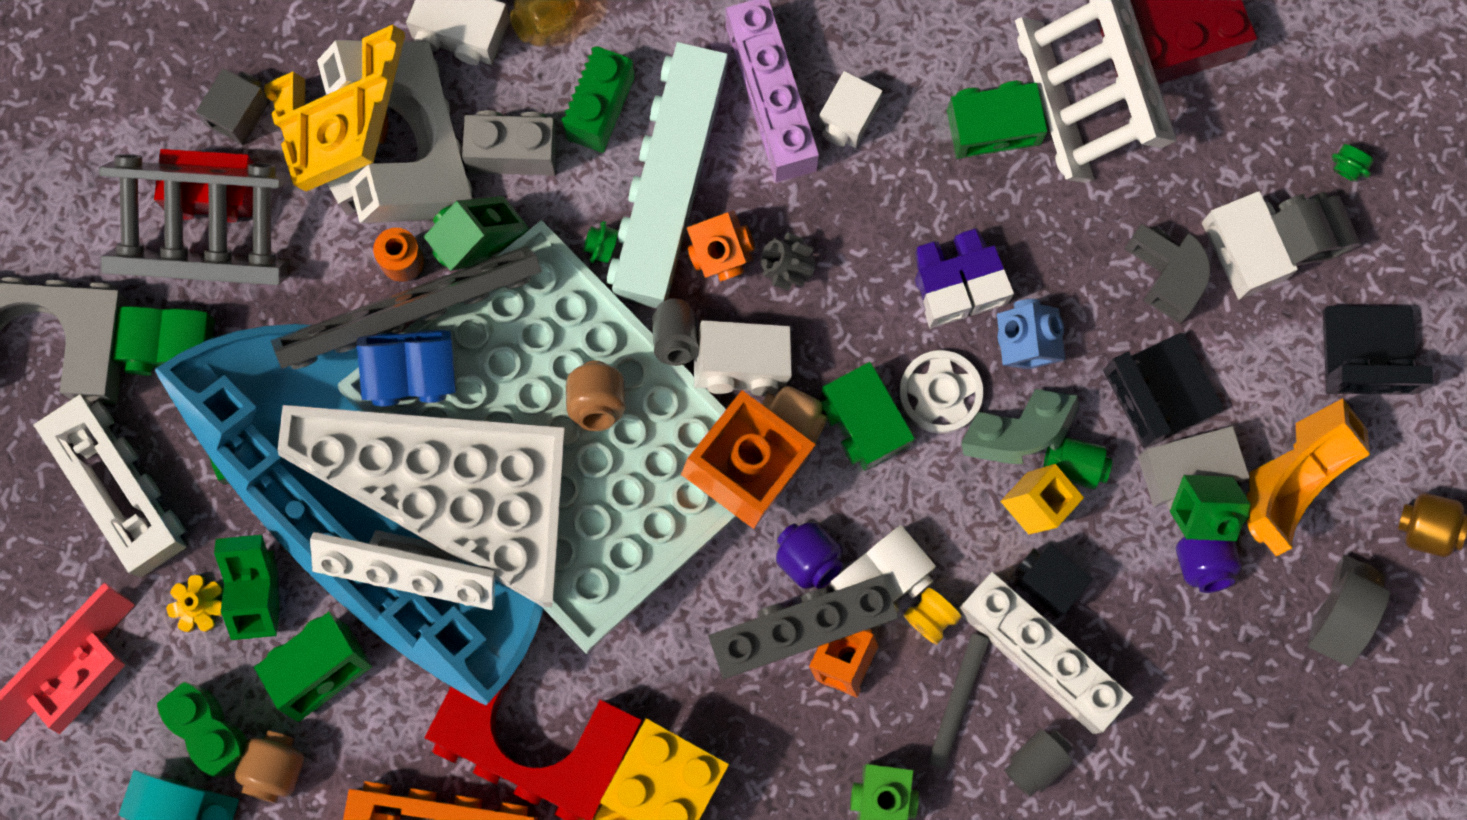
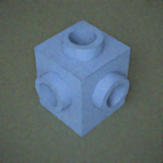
M1025 299L1015 302L1014 309L997 313L999 329L997 338L1001 347L1003 366L1034 369L1065 360L1063 344L1064 325L1060 317L1059 308L1041 305L1039 299Z

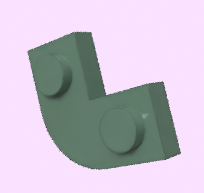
M1035 389L1020 419L977 412L961 442L963 454L1002 463L1023 464V455L1039 452L1048 446L1055 451L1065 439L1079 410L1078 396Z

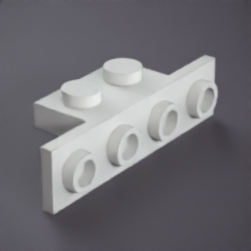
M375 530L369 544L315 532L310 537L313 572L457 602L467 606L492 610L494 607L495 571L466 565L462 560L429 541Z

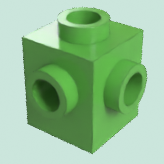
M870 764L863 765L861 783L853 782L850 800V810L858 811L857 820L916 819L919 791L911 790L913 770ZM881 792L888 793L891 798V804L885 810L877 802Z

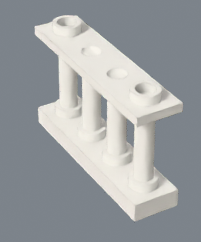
M1089 0V3L1046 26L1044 22L1025 17L1015 20L1019 33L1017 38L1018 46L1027 58L1034 82H1037L1041 104L1057 151L1055 156L1056 164L1066 180L1084 183L1093 181L1094 176L1089 164L1090 161L1136 139L1142 145L1163 148L1177 141L1130 0ZM1098 18L1105 34L1103 42L1057 65L1050 43ZM1111 58L1118 74L1116 83L1070 105L1063 82ZM1125 99L1132 116L1129 124L1083 145L1076 122Z

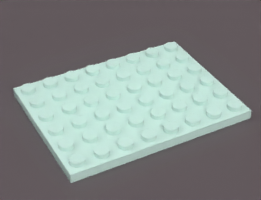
M541 220L497 255L500 256L527 246L537 256L542 271L532 275V280L529 283L517 288L508 289L506 286L489 291L490 295L488 298L474 304L460 302L449 306L445 314L435 319L422 320L420 317L400 333L407 334L432 330L451 331L456 393L447 394L445 400L434 403L421 402L419 397L408 396L400 398V402L392 406H375L372 404V400H362L359 367L338 383V390L358 411L564 428L552 607H543V609L587 654L737 518V516L681 475L687 458L726 409L706 388H694V376L683 365H668L656 358L653 334ZM589 361L604 362L616 368L624 378L625 412L622 418L615 422L613 426L603 431L583 429L568 416L566 409L567 377L574 369Z

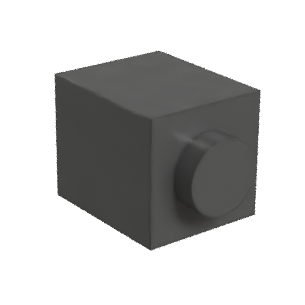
M223 68L195 112L207 127L243 145L270 102L261 90L262 83L243 71L235 75Z

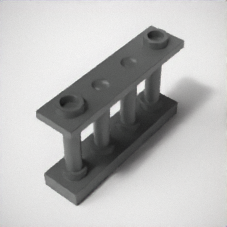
M135 154L115 155L113 161L99 167V176L119 177L121 242L117 243L116 247L101 255V273L280 285L289 277L290 259L276 258V253L271 251V188H280L289 182L290 172L276 171V165L269 163L248 164V169L142 162L141 155ZM138 179L164 180L165 245L161 246L160 250L144 249V244L139 242ZM182 182L208 183L209 248L205 249L204 253L188 252V247L183 245ZM227 185L253 186V251L249 252V256L232 255V250L227 248Z

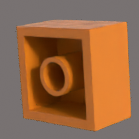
M741 390L687 458L681 475L751 528L755 529L807 461L816 444L745 391Z

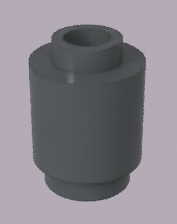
M668 299L661 302L652 316L654 354L659 361L668 365L680 366L692 361L699 352L696 314L684 300Z
M1040 728L1009 758L1011 764L1004 769V772L1030 798L1037 790L1042 793L1073 763V760L1068 755L1073 748L1055 729L1047 733Z

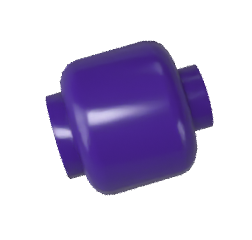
M806 522L800 526L796 523L791 524L777 539V543L780 545L776 553L777 565L803 589L813 587L820 589L828 586L843 568L841 545L816 522Z
M1184 536L1176 545V555L1184 581L1192 587L1199 588V591L1202 593H1214L1229 588L1235 583L1234 578L1241 572L1242 564L1235 541L1186 539Z

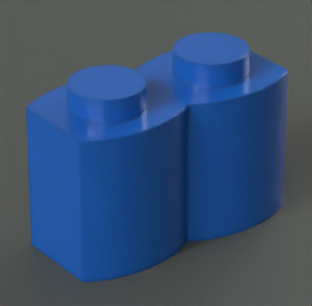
M432 330L407 334H376L357 337L362 400H372V404L375 406H392L398 404L400 398L413 396L419 397L421 402L434 403L445 400L447 394L456 393L451 331Z

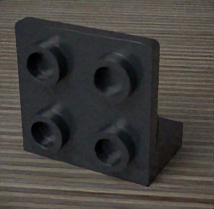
M1327 306L1323 309L1326 394L1415 395L1433 384L1432 366H1416L1414 320L1411 307Z
M1178 333L1132 356L1129 351L1113 358L1103 369L1144 449L1223 410L1220 400L1183 333Z

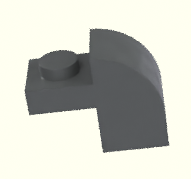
M1141 223L1124 250L1161 272L1143 301L1181 324L1191 313L1207 287L1210 277V265L1207 254L1199 241L1189 233L1177 246L1171 242V237L1163 230L1153 226L1148 228Z
M1344 554L1335 567L1331 593L1312 620L1307 647L1350 667L1369 643L1385 612L1390 596V591L1384 588L1386 574L1376 570L1368 563L1359 562Z

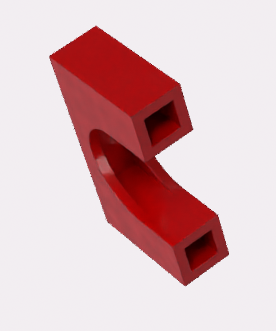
M517 669L487 705L450 687L424 737L435 743L431 752L455 764L459 757L476 764L472 773L496 785L501 777L517 785L513 794L537 806L542 798L557 805L558 808L555 815L564 820H594L602 806L600 803L602 797L643 724L642 720L599 700L579 742L566 758L551 766L530 768L517 763L508 756L498 740L495 726L498 707Z

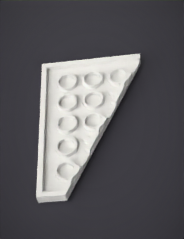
M283 405L278 442L279 456L470 566L494 570L495 580L538 605L552 607L564 441L563 427Z

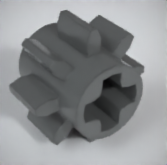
M788 232L784 240L774 237L764 247L761 254V266L764 269L762 275L772 279L773 286L787 291L790 290L792 283L803 286L804 282L812 276L815 269V258L812 254L814 248L804 244V238Z

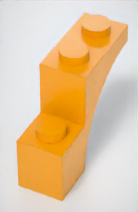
M1343 398L1296 422L1294 449L1249 472L1250 492L1247 493V499L1251 506L1247 525L1254 539L1258 543L1265 542L1275 556L1292 549L1296 527L1307 507L1321 490L1347 468L1370 455L1368 429Z

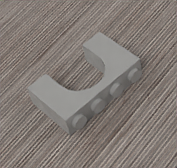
M2 278L0 283V331L10 321L25 314L47 313L56 316L63 327L66 341L59 393L71 400L80 394L91 402L96 403L100 401L101 403L117 404L122 366L112 360L118 307H130V300L121 294L116 286L106 283H91L89 289L73 288L72 283L60 280H47L45 286L29 285V281L20 278Z

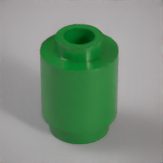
M1065 436L1062 444L1055 451L1049 446L1047 447L1043 467L1056 464L1073 485L1095 490L1099 482H1107L1112 467V457L1106 456V446Z

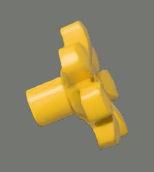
M200 575L190 576L188 587L181 583L175 584L170 593L177 599V602L168 604L166 609L169 617L174 619L180 618L178 628L187 633L192 632L196 624L203 632L214 629L215 622L212 615L222 616V601L216 600L223 593L221 585L213 581L205 586V579Z

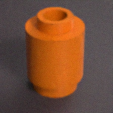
M390 228L383 231L376 238L373 254L387 277L394 281L405 282L415 278L421 272L424 265V255L415 237L409 231L403 228Z

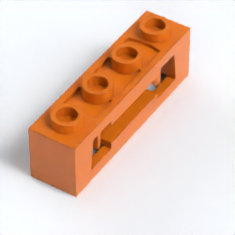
M368 781L363 782L362 790H348L343 820H400L398 815L379 813L381 806L402 809L401 815L433 820H538V817L527 816L529 806L501 802L500 811L482 809L483 799L455 795L454 804L436 802L437 792L409 788L408 797L391 795L392 785Z

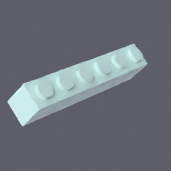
M677 42L673 57L666 55L664 59L661 81L666 82L663 96L655 95L652 104L650 121L656 123L652 137L645 135L639 156V161L645 162L642 176L633 177L629 192V201L634 202L630 218L623 217L618 234V242L624 244L620 259L612 258L607 275V283L612 284L613 294L619 300L657 308L661 302L668 300L728 69L727 53Z

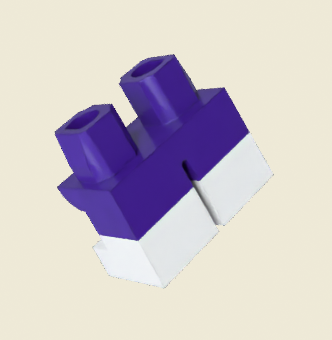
M976 228L955 236L953 241L959 254L958 257L945 260L939 241L918 246L915 256L918 272L915 283L923 299L929 329L966 318L969 312L973 316L1008 305L1014 295L995 246L987 247Z

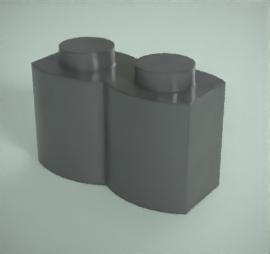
M1321 192L1306 199L1304 194L1297 195L1279 204L1281 211L1271 216L1293 266L1329 261L1362 245L1340 196L1327 197L1326 192Z

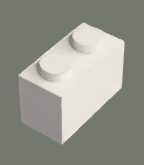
M415 0L406 24L414 41L429 42L431 50L434 52L438 51L440 47L454 52L456 58L467 64L478 65L479 61L492 65L510 18L506 4L496 0Z
M1260 191L1211 210L1202 221V225L1239 300L1286 281L1298 270L1296 266L1292 265L1271 216L1275 215L1276 212L1269 202H1264Z
M701 321L697 330L699 352L694 358V388H707L709 392L715 394L730 393L733 390L751 391L756 396L765 397L768 393L777 394L786 386L791 378L790 326Z

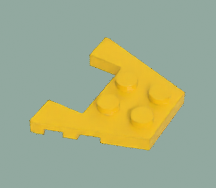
M392 24L362 38V79L306 105L305 78L293 71L264 85L266 98L273 101L275 110L271 113L274 124L281 128L285 139L281 146L293 185L307 192L374 163L405 39V32Z

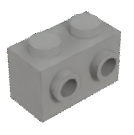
M491 110L479 111L477 115H465L462 158L468 173L555 176L557 132L553 118H547L546 115L539 112H524L520 117L503 116L501 113Z

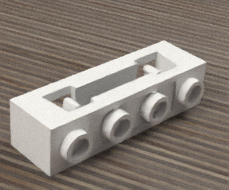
M79 394L35 423L34 427L128 573L142 578L187 548L180 535L186 532L185 528L171 510L164 512L156 499L162 494L158 486L147 473L141 476L132 462L137 460L138 457L124 437L117 440L109 428L115 422L106 407L100 401L93 403ZM89 434H93L98 444L92 441ZM75 452L83 455L86 459L98 452L131 505L142 511L152 526L148 527L149 523L147 520L138 517L137 514L125 520L91 465L82 462ZM124 528H125L127 531H129V532L131 533V535L133 536V538H134V541H133V542L131 541L130 537L128 536V534L126 533V531L124 530Z
M993 572L984 578L957 609L967 622L984 637L988 638L996 648L1092 734L1104 732L1133 698Z

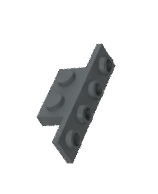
M883 575L831 593L827 592L826 587L808 592L800 596L802 603L788 608L784 607L783 602L765 607L757 611L759 618L708 635L723 680L897 620L898 615Z

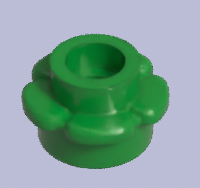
M1343 144L1337 154H1332L1333 161L1337 163L1333 170L1346 179L1357 182L1359 177L1369 178L1371 176L1369 169L1374 159L1363 151Z
M602 221L599 228L591 226L588 231L583 251L590 253L589 261L591 263H594L595 260L608 263L614 250L618 230L608 227L606 221Z

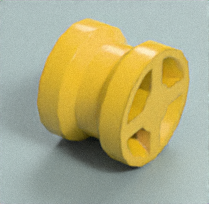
M929 587L921 594V602L916 607H909L903 614L905 619L918 632L935 645H938L943 639V631L947 626L955 625L962 618L959 612L944 597Z

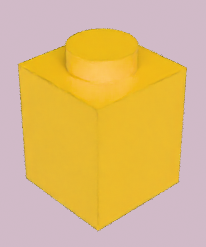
M1052 464L1027 472L1000 502L1030 535L1058 528L1084 497L1056 464Z

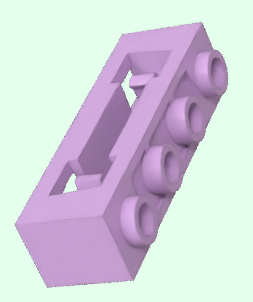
M751 0L726 7V30L775 183L816 172L819 154L769 0Z

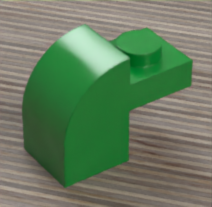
M262 535L216 539L214 555L224 580L221 614L230 639L241 640L277 636L280 609L278 569L274 551H267Z

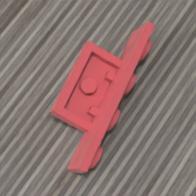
M103 583L1 689L0 740L5 742L34 711L49 729L58 734L64 731L125 666V663L103 639L135 606L132 601L106 583Z

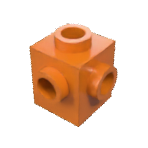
M735 210L687 227L692 241V245L688 246L690 259L697 271L702 269L705 278L717 274L719 281H723L745 273L742 264L753 260L750 252L755 250V244L748 226L740 225ZM719 242H721L724 245L725 254H722L719 251Z

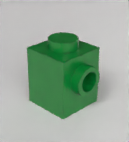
M1183 475L1170 513L1186 539L1236 541L1243 523L1249 517L1251 503L1233 477Z

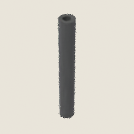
M971 634L928 760V764L945 770L989 641L988 638L981 635Z

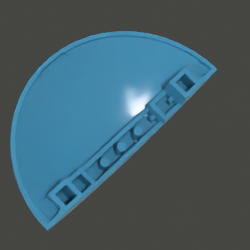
M271 325L235 331L207 340L179 353L157 367L155 372L165 390L213 463L244 503L290 555L341 605L401 654L439 680L470 698L487 705L508 682L523 660L536 634L543 612L542 606L495 580V604L493 609L489 610L387 587L374 586L350 579L332 577L313 572L310 537L313 532L369 544L375 530L425 540L278 454L283 405L358 411L338 390V383L359 367L357 347L342 353H336L335 350L317 356L316 362L304 368L292 369L289 366L281 369L270 340L311 325Z

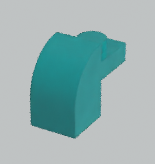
M133 770L118 815L127 820H233L239 799L189 786L174 779Z

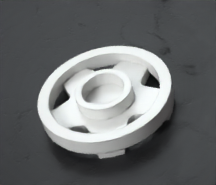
M931 351L917 357L907 367L900 382L899 398L906 416L916 426L931 433L945 434L958 431L972 421L982 403L983 385L976 368L963 356L950 351ZM930 361L926 374L913 373L920 365ZM951 361L960 365L968 374H955L952 370ZM907 393L918 399L915 411L908 401ZM975 393L972 409L968 413L964 399ZM941 416L950 424L937 425L932 424V422Z

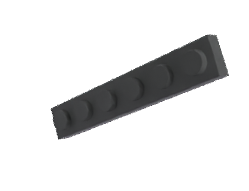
M527 246L270 341L281 369L289 366L292 369L304 368L316 362L317 356L331 350H335L336 353H342L356 348L357 337L377 333L395 334L404 328V323L420 317L422 320L435 319L445 314L449 306L464 302V304L480 302L489 297V291L506 286L508 289L523 286L532 280V275L542 271L537 256Z

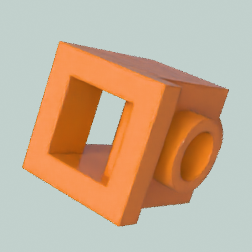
M868 629L819 646L809 665L815 680L857 698L861 691L860 685L879 647L874 634H872V630ZM846 652L855 653L850 663L841 660L842 655Z

